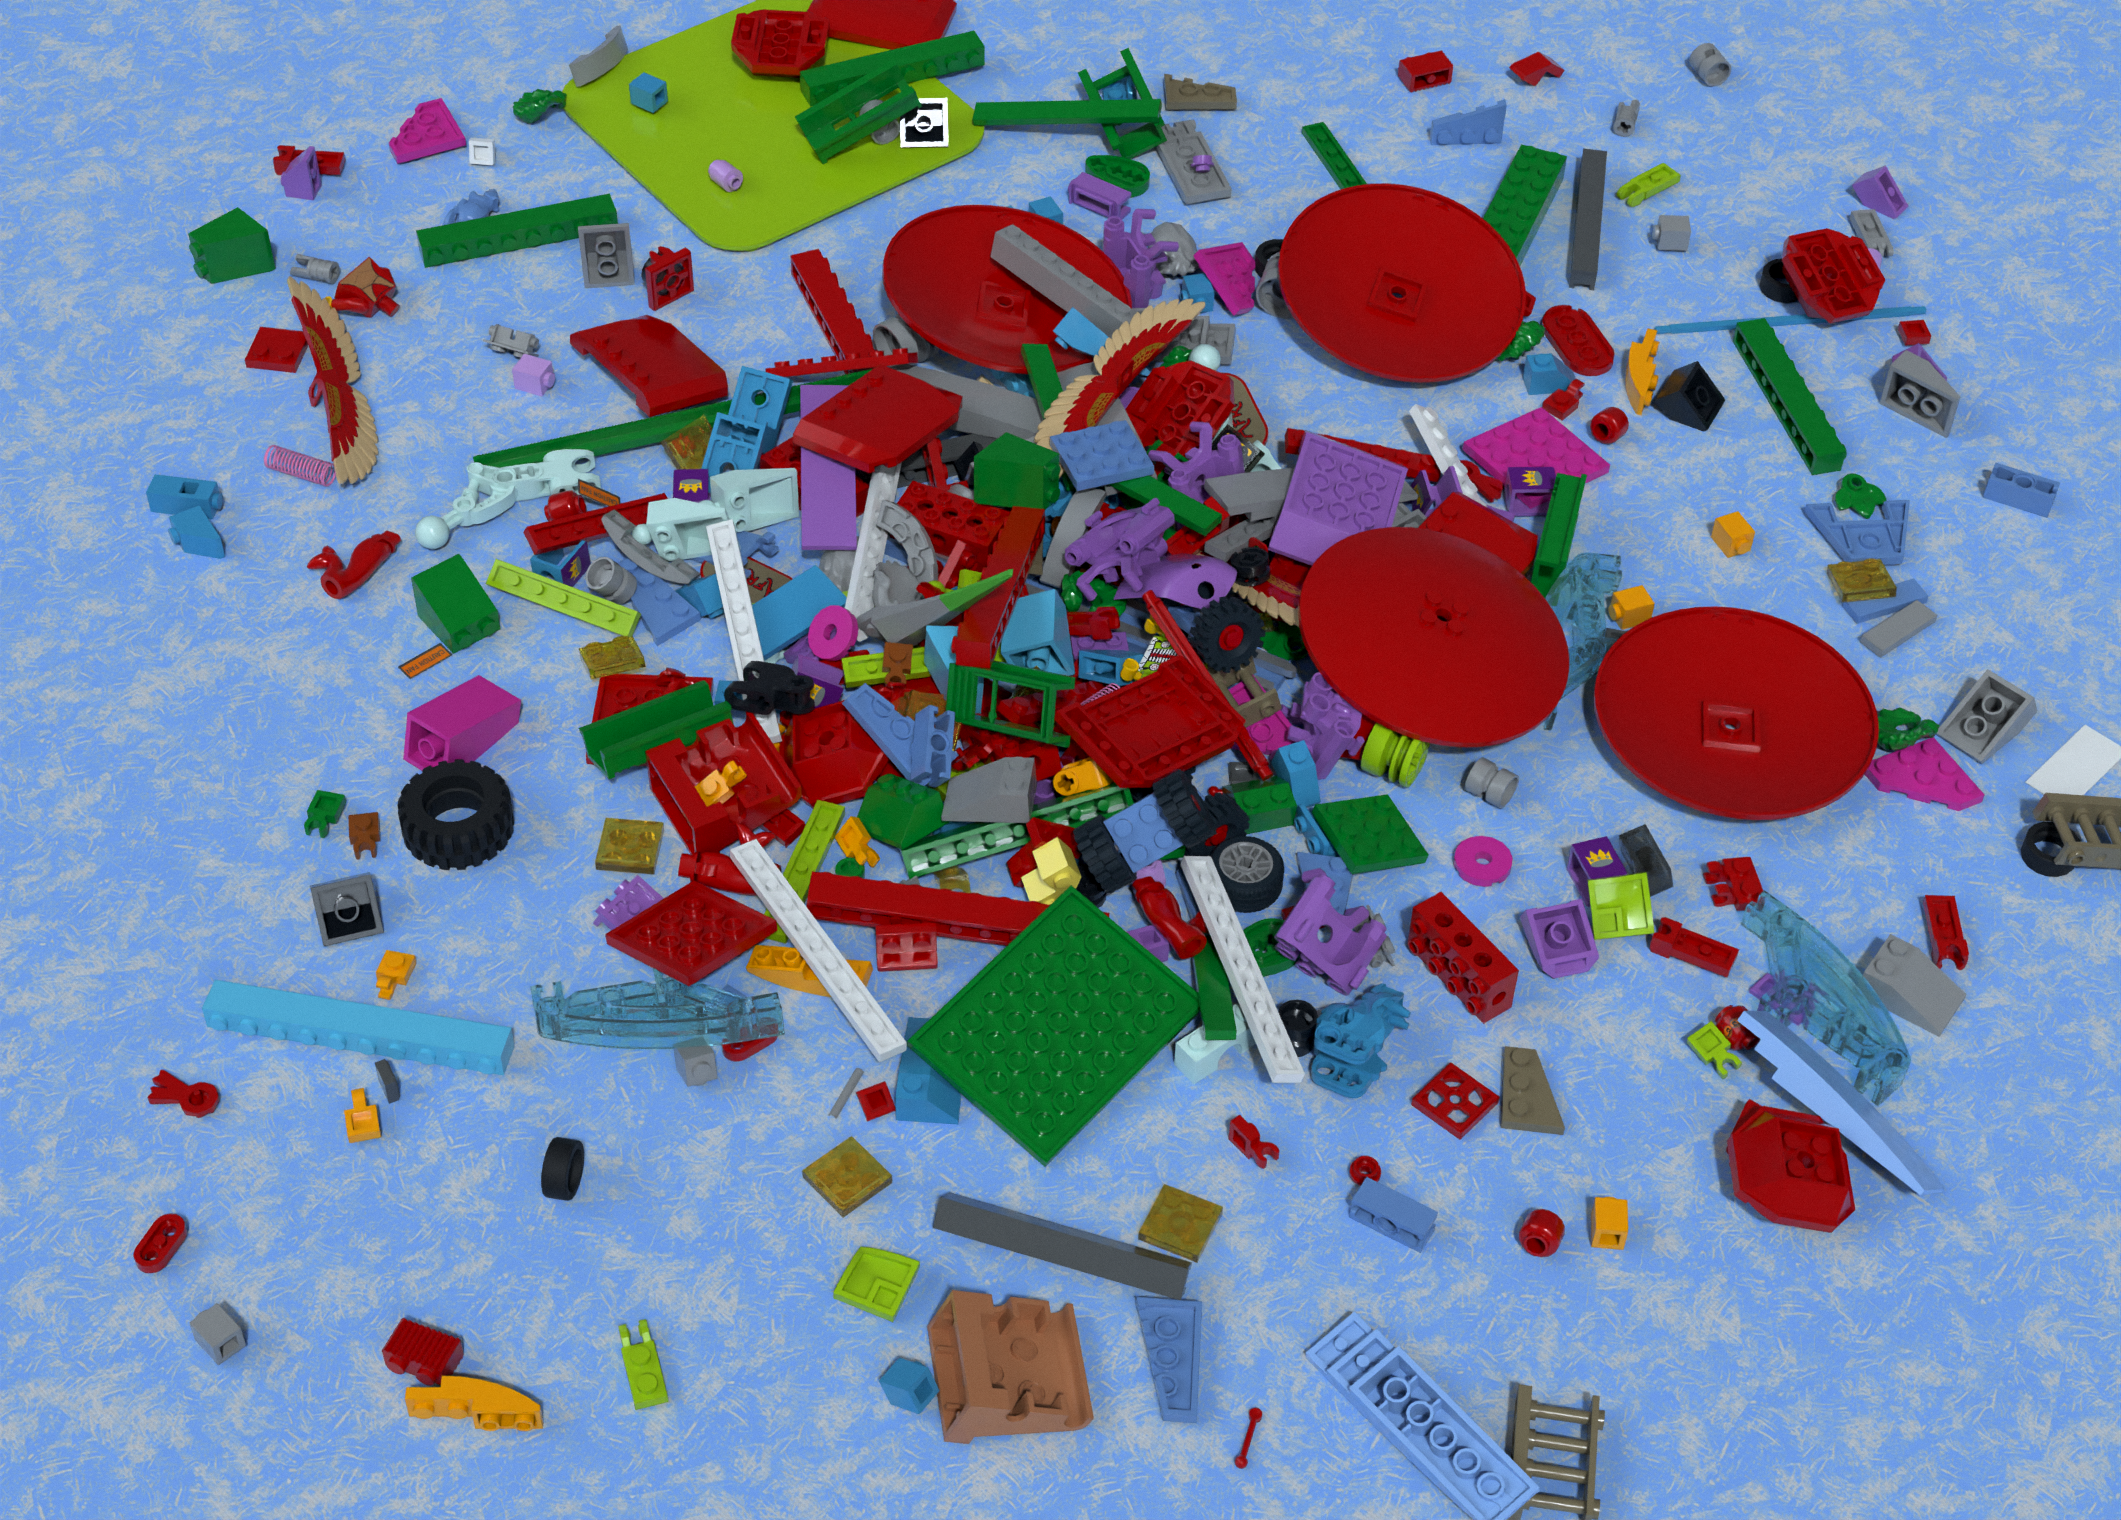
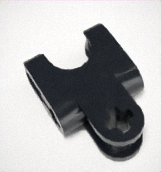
M762 661L749 662L743 669L744 681H733L724 692L725 701L731 705L732 709L755 714L768 715L774 709L788 711L793 714H806L815 708L814 699L810 697V691L814 688L813 679L805 675H796L791 668ZM752 671L759 673L760 676L758 678L755 677ZM733 692L746 694L747 698L740 700Z

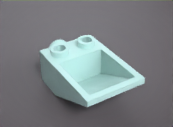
M795 468L732 470L711 476V501L703 500L699 502L725 508L729 519H733L736 532H748L799 517L797 470Z
M678 498L652 501L648 504L646 524L635 526L632 536L635 540L645 545L653 540L659 556L668 562L678 558L684 560L712 555L706 526L730 519L726 509Z

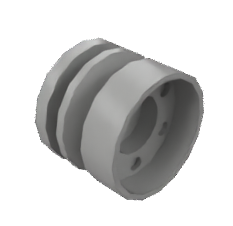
M1280 252L1270 257L1265 266L1263 276L1256 289V299L1259 306L1268 314L1283 319L1293 318L1280 289L1278 279Z
M899 314L895 318L892 317L877 324L873 330L875 348L878 351H884V356L893 355L892 349L908 348V353L917 352L918 362H922L936 355L940 349L915 332ZM892 365L887 367L895 370L898 365Z

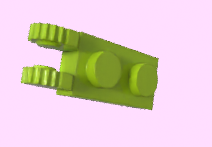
M1661 163L1630 179V182L1619 188L1616 196L1622 200L1628 198L1627 204L1635 207L1641 204L1643 199H1647L1680 182L1681 175L1665 163Z
M646 1319L638 1321V1330L643 1341L640 1344L630 1345V1334L626 1324L618 1326L623 1347L621 1348L622 1358L635 1410L668 1402V1395L654 1340L651 1341Z

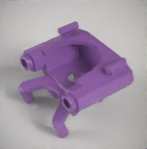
M1135 209L1132 214L1131 233L1124 231V222L1120 217L1111 216L1104 222L1102 251L1113 261L1123 275V284L1130 291L1132 308H1147L1149 306V299H1157L1162 295V287L1166 284V280L1156 267V263L1167 261L1164 251L1177 252L1179 248L1178 242H1156L1151 233L1142 234V219H1154L1156 216L1154 209Z
M1193 421L1190 424V429L1192 432L1200 433L1199 449L1194 447L1185 453L1186 458L1190 459L1189 461L1180 462L1170 453L1151 450L1148 453V457L1151 461L1162 462L1166 465L1164 472L1170 475L1168 478L1170 487L1203 504V502L1211 497L1204 489L1205 479L1245 473L1241 442L1235 435L1228 434L1222 436L1217 444L1218 450H1212V427L1210 423ZM1174 520L1175 529L1178 532L1185 525Z
M1153 498L1143 507L1112 513L1102 521L1103 514L1101 511H1096L1085 519V524L1091 526L1092 529L1065 549V559L1073 566H1081L1085 562L1092 565L1078 578L1076 583L1088 601L1094 600L1097 596V593L1089 584L1096 575H1103L1106 583L1117 581L1119 576L1114 566H1121L1122 576L1133 591L1137 592L1143 587V584L1138 579L1139 576L1143 575L1140 566L1159 562L1160 557L1166 554L1168 546L1162 536L1175 523L1174 514L1168 507L1158 506L1160 502L1157 498Z
M1320 672L1315 673L1309 682H1305L1302 705L1293 702L1291 709L1281 704V711L1291 724L1304 725V730L1290 725L1287 739L1295 742L1305 741L1316 765L1318 780L1326 779L1346 749L1351 756H1355L1365 742L1361 736H1358L1356 739L1354 738L1361 726L1362 713L1344 700L1327 683ZM1277 749L1274 750V751L1271 753V755H1270V759H1271V760H1273V758H1274V756H1275V754H1276V752H1277Z
M1321 868L1303 872L1302 880L1305 883H1309V885L1274 936L1278 941L1275 949L1293 961L1300 954L1295 964L1300 971L1312 978H1315L1318 973H1326L1330 976L1327 984L1338 993L1348 996L1352 989H1358L1369 972L1366 968L1387 937L1385 934L1387 928L1380 922L1371 919L1370 923H1364L1359 933L1352 931L1351 929L1369 917L1368 909L1364 906L1346 909L1345 915H1341L1332 907L1329 901L1336 891L1333 888L1335 882L1327 877ZM1322 925H1326L1331 930L1329 940L1324 943L1320 942L1317 936L1318 930Z

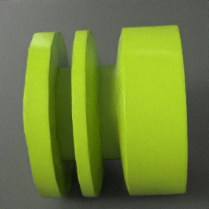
M1376 722L1363 751L1361 769L1381 777L1389 768V781L1396 782L1399 779V785L1409 788L1426 761L1430 743L1404 736Z

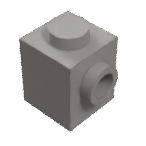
M1659 215L1658 224L1653 226L1652 232L1653 240L1657 241L1658 250L1687 251L1691 235L1689 216Z
M703 1035L673 1043L676 1069L687 1087L703 1085L707 1081L717 1079L714 1051Z
M218 1303L208 1310L200 1312L194 1320L189 1322L195 1341L217 1365H220L246 1346L241 1328Z

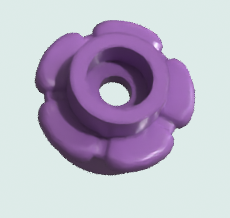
M1210 155L1194 156L1193 164H1191V167L1195 168L1197 173L1210 172V168L1214 166L1212 156Z

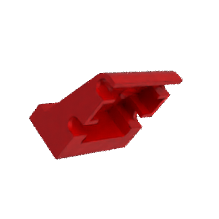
M746 712V721L739 727H735L729 718L696 731V741L690 746L685 747L681 739L677 738L645 751L650 790L691 855H694L695 852H700L701 854L704 852L719 853L721 849L739 839L736 823L744 824L752 831L794 805L802 795L800 783L754 714ZM735 761L738 767L741 766L747 776L731 787L735 794L723 804L717 802L706 806L695 786L716 769L723 773V768L729 762Z

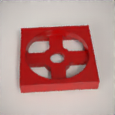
M1450 1062L1412 1098L1411 1105L1461 1140L1499 1103L1500 1097ZM1458 1082L1462 1084L1459 1087H1449L1445 1083ZM1432 1090L1443 1097V1102L1437 1108L1428 1101ZM1474 1090L1481 1099L1482 1105L1480 1107L1468 1100L1469 1095ZM1457 1095L1462 1101L1455 1104L1450 1101V1097ZM1453 1110H1461L1469 1118L1465 1122L1456 1123L1448 1115Z

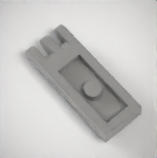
M1875 209L1851 211L1850 221L1858 238L1863 239L1867 248L1879 251L1882 257L1884 252L1887 257L1893 256V247Z

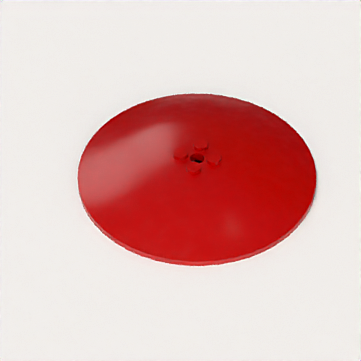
M1381 183L1356 185L1332 192L1316 200L1296 217L1283 239L1279 253L1278 279L1281 293L1290 313L1301 329L1316 344L1338 360L1356 369L1382 378L1416 383L1439 382L1476 372L1492 363L1508 348L1523 320L1526 307L1525 282L1518 261L1505 240L1488 222L1472 210L1448 197L1422 188ZM1392 293H1399L1403 297L1397 298L1393 296Z
M993 205L947 207L915 218L902 227L891 239L883 260L882 277L892 306L915 332L931 344L955 357L982 367L1010 373L1028 374L1021 353L1022 344H1047L1056 372H1061L1081 364L1091 363L1094 359L1074 351L1070 346L1066 350L1055 341L1057 336L1053 330L1068 312L990 257L995 232L1012 224L1132 309L1130 291L1123 284V275L1100 248L1067 226L1035 213Z
M1387 527L1363 531L1348 536L1328 548L1314 562L1301 587L1298 601L1299 628L1304 645L1318 671L1327 683L1355 709L1371 720L1404 736L1423 742L1451 747H1484L1509 742L1529 733L1543 723L1554 711L1564 693L1569 674L1568 646L1559 620L1547 600L1524 575L1509 563L1488 550L1462 538L1438 531L1413 527ZM1437 616H1442L1447 621H1441Z
M1717 606L1679 609L1652 617L1634 626L1612 645L1599 667L1595 681L1593 697L1597 722L1604 739L1622 764L1637 778L1662 795L1685 806L1718 816L1746 820H1776L1796 817L1824 808L1851 791L1863 778L1872 762L1879 736L1877 710L1865 682L1854 667L1832 646L1809 631L1783 619L1752 610ZM1725 725H1733L1736 729H1729Z

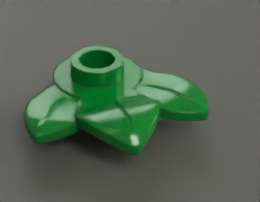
M1854 473L1847 474L1842 479L1841 489L1835 495V502L1840 511L1852 507L1865 519L1871 517L1875 510V505L1883 506V503L1887 501L1885 494L1880 488L1867 483L1862 476Z
M1278 621V631L1265 632V637H1260V640L1264 642L1262 648L1265 651L1285 660H1301L1308 655L1300 628L1296 625L1291 626L1288 623ZM1295 646L1301 647L1299 650H1292Z

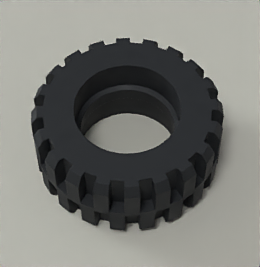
M455 759V762L447 763V761L438 762V765L435 767L430 765L422 770L423 773L420 775L416 773L409 780L410 784L407 783L402 789L397 806L404 843L412 855L420 861L423 860L426 865L431 867L438 865L441 870H450V868L466 870L467 866H480L483 864L482 861L493 859L497 855V850L501 852L508 844L507 840L512 836L514 816L509 788L505 785V780L499 774H495V770L486 765L481 767L479 762L470 761V763H465L463 759ZM455 808H469L477 811L472 816L460 821L446 822L435 819L441 813Z

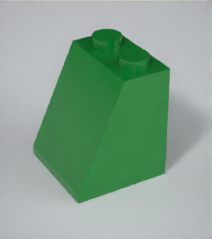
M238 207L188 233L190 240L189 249L195 262L193 268L199 277H203L211 284L275 270L268 230Z
M1005 432L974 456V502L1011 508L1019 506L1047 509L1060 496L1059 474L1061 468L1059 466V453Z
M460 554L411 577L418 617L453 654L501 630L498 610Z

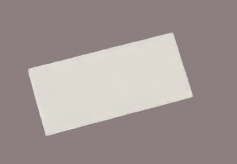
M2084 725L2025 783L2043 794L2084 795L2121 759V746L2089 726Z

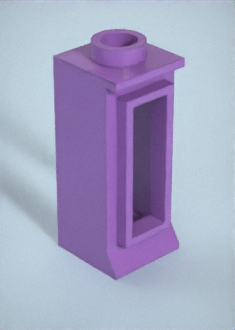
M1084 172L1069 183V204L1075 203L1108 218L1117 216L1122 220L1131 212V208L1123 206V204L1131 197L1132 192Z

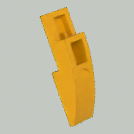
M1647 328L1642 344L1632 341L1625 374L1627 396L1637 415H1642L1644 407L1650 406L1653 391L1650 390L1656 389L1659 378L1658 375H1654L1656 364H1653L1654 357L1651 356L1657 355L1660 342L1655 341L1657 330Z
M755 945L746 966L747 972L789 989L831 997L796 948ZM845 959L866 987L873 971L871 962Z
M442 1375L441 1387H406L405 1402L409 1417L429 1419L431 1417L463 1419L465 1417H473L475 1429H483L485 1431H496L498 1429H517L519 1431L543 1429L544 1422L541 1406L527 1396L497 1383L462 1376Z

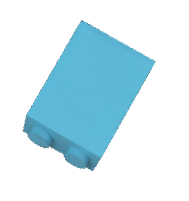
M1056 589L1018 599L1001 641V654L1007 663L1067 676L1075 674L1066 606Z
M926 625L924 663L942 697L947 702L949 664L956 663V654L951 651L953 636H958V626ZM979 676L975 713H981L984 677Z

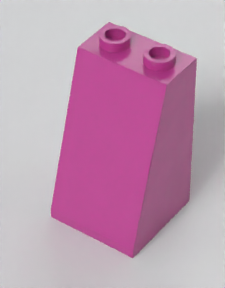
M480 675L468 680L407 713L403 760L421 771L430 765L435 767L438 765V762L447 761V763L455 762V759H463L465 763L475 761L519 723L521 699Z

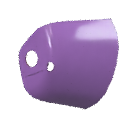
M1183 553L1160 557L1159 562L1140 566L1143 575L1138 577L1143 584L1141 590L1134 592L1124 579L1120 583L1113 600L1142 598L1145 592L1153 590L1157 597L1168 598L1199 609L1203 607L1208 609L1210 608V601L1215 600L1219 603V597H1224L1228 594L1236 580L1237 570L1225 561L1209 556ZM1200 564L1201 567L1193 569L1192 565ZM1209 582L1213 585L1214 594L1210 599H1203L1198 594L1200 583Z

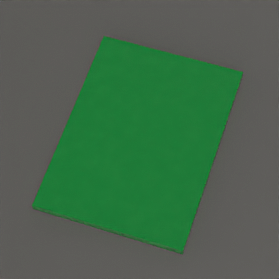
M1071 885L907 1040V1046L1046 1167L1201 1011L1198 992Z

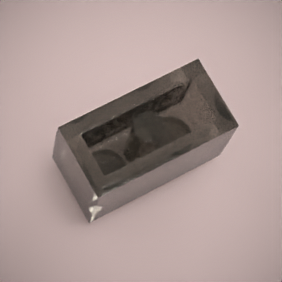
M1646 824L1618 835L1621 854L1632 873L1647 872L1650 897L1673 887L1671 868Z

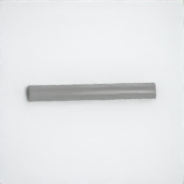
M856 1068L828 1116L833 1115L837 1119L863 1075L862 1069Z

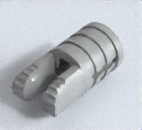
M1632 100L1630 106H1625L1624 102L1619 103L1613 126L1617 135L1627 137L1634 132L1640 108L1639 100Z
M297 254L295 259L300 264L307 265V268L292 267L290 270V274L293 276L329 284H335L340 273V267L337 262Z

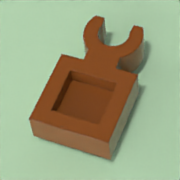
M885 642L882 672H888L885 682L898 681L906 684L904 674L910 675L913 644Z
M378 812L348 815L349 839L351 845H353L355 858L359 860L361 858L360 853L363 850H370L372 858H376L377 848L375 842H380Z

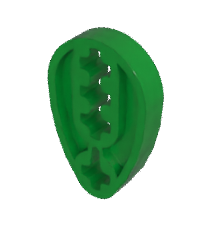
M1092 155L1085 161V173L1132 192L1130 198L1144 194L1149 188V169L1140 162L1110 155Z
M1276 918L1263 919L1243 930L1263 977L1277 974L1293 967L1300 957L1299 954L1297 959L1293 961L1275 949L1278 941L1274 936L1285 920Z

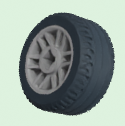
M1239 836L1226 839L1215 846L1209 856H1211L1235 912L1251 913L1268 908L1278 899L1283 887L1284 862L1280 853L1273 845L1256 837Z

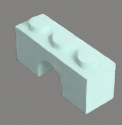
M1239 1002L1233 1006L1237 1030L1236 1040H1205L1203 1026L1176 1042L1174 1065L1193 1084L1216 1071L1220 1057L1231 1046L1242 1054L1256 1045Z

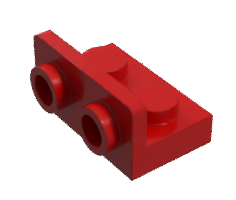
M936 922L875 925L878 971L936 969L938 967Z

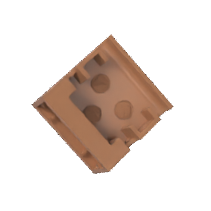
M958 1290L951 1291L927 1326L935 1382L940 1390L937 1393L944 1442L969 1444L974 1437L1076 1431L1085 1428L1091 1423L1094 1416L1073 1304L1067 1303L1061 1311L1051 1313L1049 1301L1010 1297L1004 1305L994 1307L992 1294Z

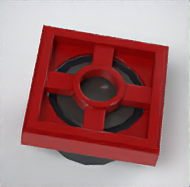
M660 246L658 247V253L654 251L649 252L650 258L643 266L641 277L643 282L647 284L648 305L650 309L656 311L694 291L690 250L685 247L674 253L669 248Z

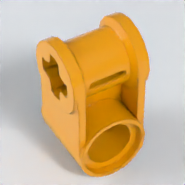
M1091 757L1065 765L1053 779L1055 790L1064 796L1099 789L1113 783V780ZM1065 776H1066L1068 779L1073 778L1074 782L1072 783L1071 780H1067V781H1066V780H1065Z

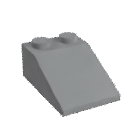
M629 223L578 226L585 288L635 285Z
M1905 350L1890 365L1880 404L1947 438L1952 428L1960 396L1929 361Z
M1987 669L1938 728L1936 735L1983 764L2017 736L2037 713L2035 698Z
M1004 757L950 778L941 816L942 821L1029 822L1037 788L1035 758Z
M1892 934L1889 935L1864 971L1857 991V995L1940 1037L1966 997V994L1919 948Z

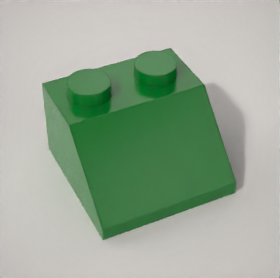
M1272 776L1266 781L1257 779L1222 786V792L1228 794L1249 816V829L1244 830L1247 834L1292 826L1294 824L1297 804L1289 782L1282 778Z

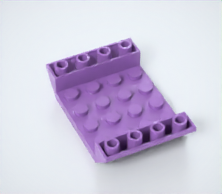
M1305 430L1298 450L1299 456L1279 519L1270 539L1268 550L1312 566L1328 548L1348 536L1367 530L1392 527L1408 468Z

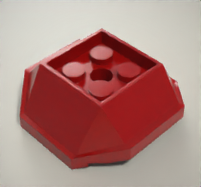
M763 9L749 14L740 13L736 16L731 49L753 75L800 78V71L811 69L816 61L825 55L830 19L821 18L817 14L803 11Z
M1826 228L1791 235L1784 241L1782 272L1807 317L1825 319L1831 324L1867 316L1872 312L1885 278L1863 239L1854 236L1848 237L1841 232Z
M1194 361L1176 363L1169 367L1153 368L1125 410L1143 447L1152 446L1155 441L1160 440L1186 458V452L1194 447L1198 449L1200 447V433L1191 431V422L1210 423L1213 441L1235 406L1234 381L1230 376Z
M843 701L815 708L806 714H794L786 732L781 735L782 741L779 742V753L801 785L802 795L800 800L804 801L812 809L817 800L839 804L864 797L868 787L873 785V781L880 775L889 760L887 755L842 704Z
M1762 1106L1727 1139L1734 1196L1744 1203L1748 1202L1758 1213L1771 1222L1832 1233L1855 1211L1847 1155L1842 1149L1839 1128L1824 1123L1820 1116Z

